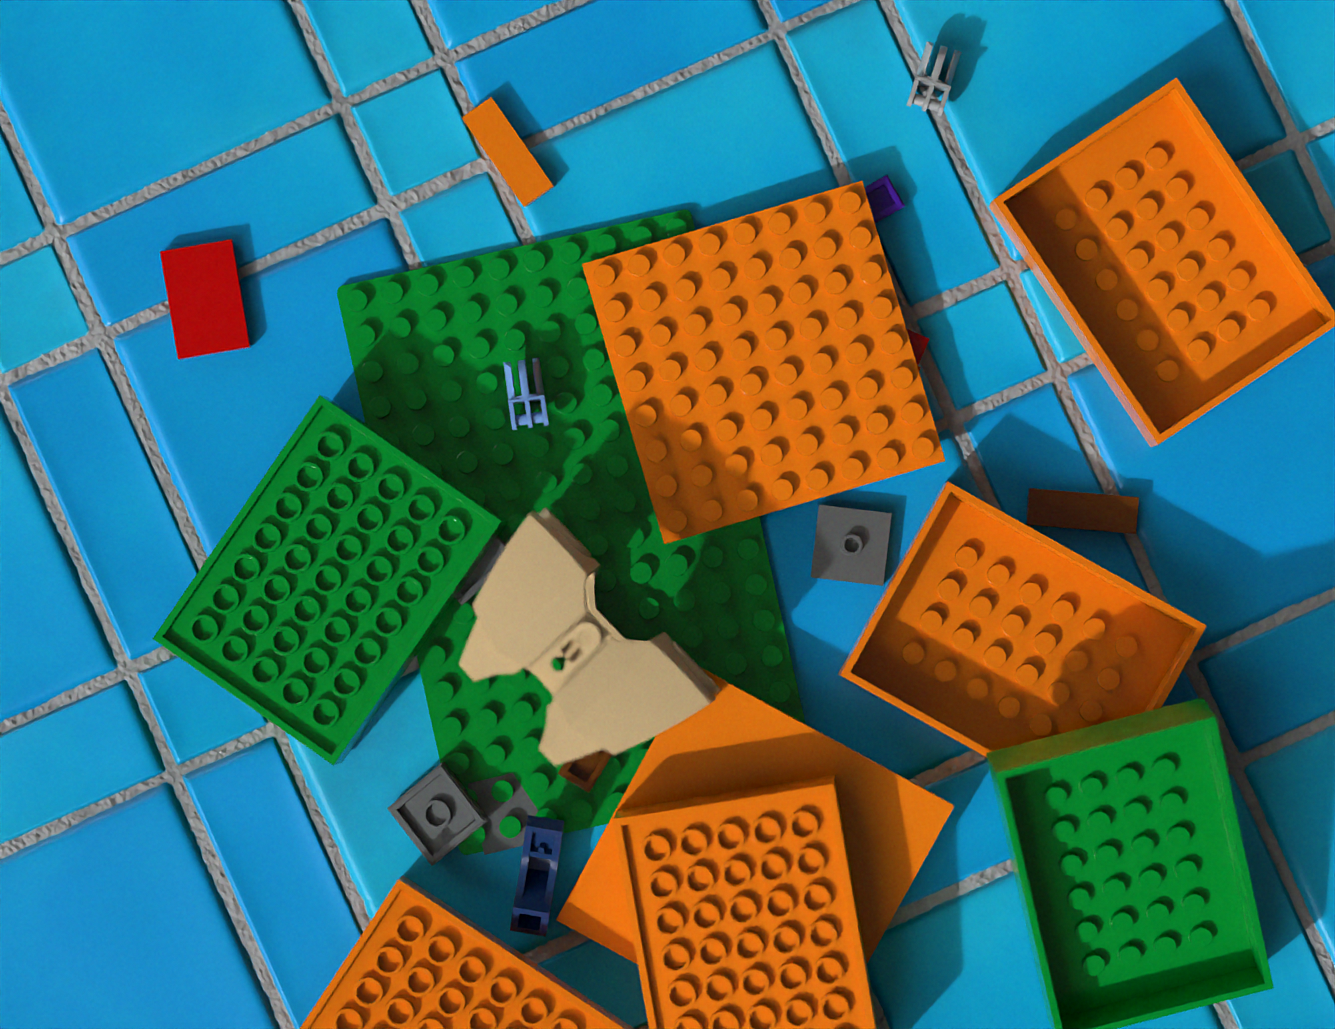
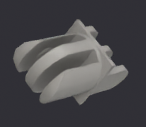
M927 41L906 106L911 107L912 104L921 106L922 111L926 112L927 109L937 111L938 116H942L961 51L954 50L945 81L943 82L938 80L948 47L940 46L931 77L924 76L934 43ZM918 85L928 88L926 97L916 94ZM933 90L943 93L941 101L931 98Z

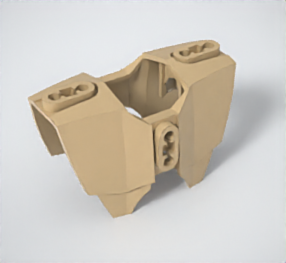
M545 507L540 513L537 512L536 514L533 511L527 516L505 547L472 606L478 619L468 639L459 665L474 682L488 676L517 673L522 668L530 670L551 692L554 700L547 708L546 728L538 749L554 765H559L601 749L615 755L678 724L715 701V695L720 691V688L676 642L672 643L671 638L665 632L649 641L625 638L597 609L595 578L600 564L590 557L591 553ZM555 657L566 658V665L562 671H556L552 667V661Z

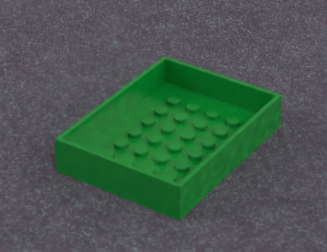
M319 395L152 639L332 765H336L344 761L448 610L457 593L462 589L494 543L495 538L501 533L507 521L333 400Z
M1203 697L986 753L1047 1017L1052 1029H1118L1274 988L1216 716Z

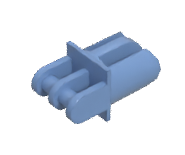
M540 357L532 358L537 394H530L525 359L518 360L521 396H516L511 361L503 362L512 430H517V426L528 425V428H533V424L544 422V426L549 425ZM541 401L542 412L531 413L530 402ZM525 403L526 414L515 415L514 404Z

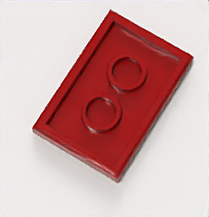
M233 240L160 251L178 359L182 360L251 348Z

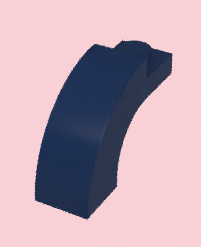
M531 815L527 817L510 931L546 937L561 852L564 821Z

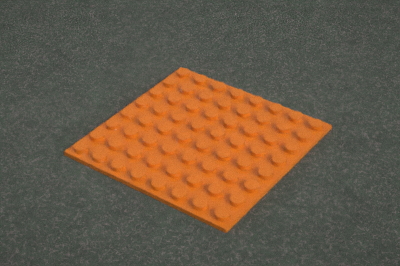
M862 181L582 264L664 544L945 461Z
M700 667L720 688V691L715 695L716 700L655 736L556 920L638 965L612 820L617 810L835 775L868 963L954 808V804Z

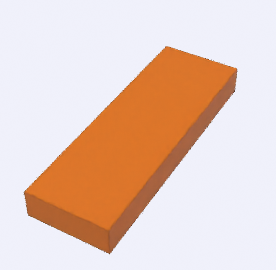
M492 97L462 117L469 130L524 208L554 188Z

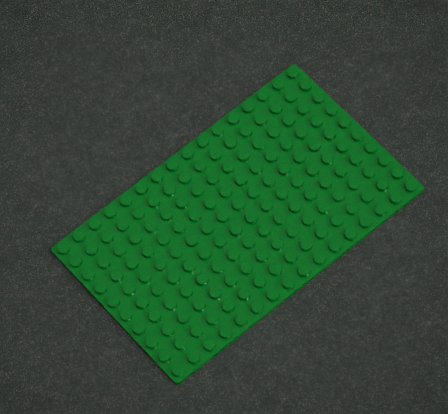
M680 210L343 285L338 288L337 297L363 415L367 425L506 520L507 524L499 534V537L506 544L509 543L531 512L534 511L537 514V512L540 513L545 507L549 509L591 553L590 557L600 564L595 578L597 609L625 638L649 641L665 632L671 638L672 643L676 642L703 669L805 723L760 517L664 544L582 264L694 231L695 227L690 211ZM540 357L549 425L544 426V422L533 424V428H528V425L517 426V430H512L503 362L511 361L516 396H521L518 360L525 359L530 394H537L532 358ZM541 401L530 402L531 413L542 412ZM525 403L514 404L515 415L526 414ZM481 589L464 605H461L455 598L417 653L440 764L445 762L476 803L478 802V796L474 790L468 788L469 783L513 773L537 808L536 816L564 821L563 834L608 824L655 736L615 755L612 754L589 793L560 776L558 772L564 763L554 765L538 749L544 736L547 708L554 700L553 695L543 682L526 668H522L517 673L488 676L474 682L459 663L478 619L472 606ZM555 657L552 661V667L556 671H562L566 665V658ZM506 780L497 781L491 789L493 798L498 802L510 800L514 792L513 786ZM507 816L501 820L499 830L504 837L514 838L521 831V822L514 816ZM480 827L459 845V850L462 854L470 855L484 852L482 843L485 840L486 832L483 827Z

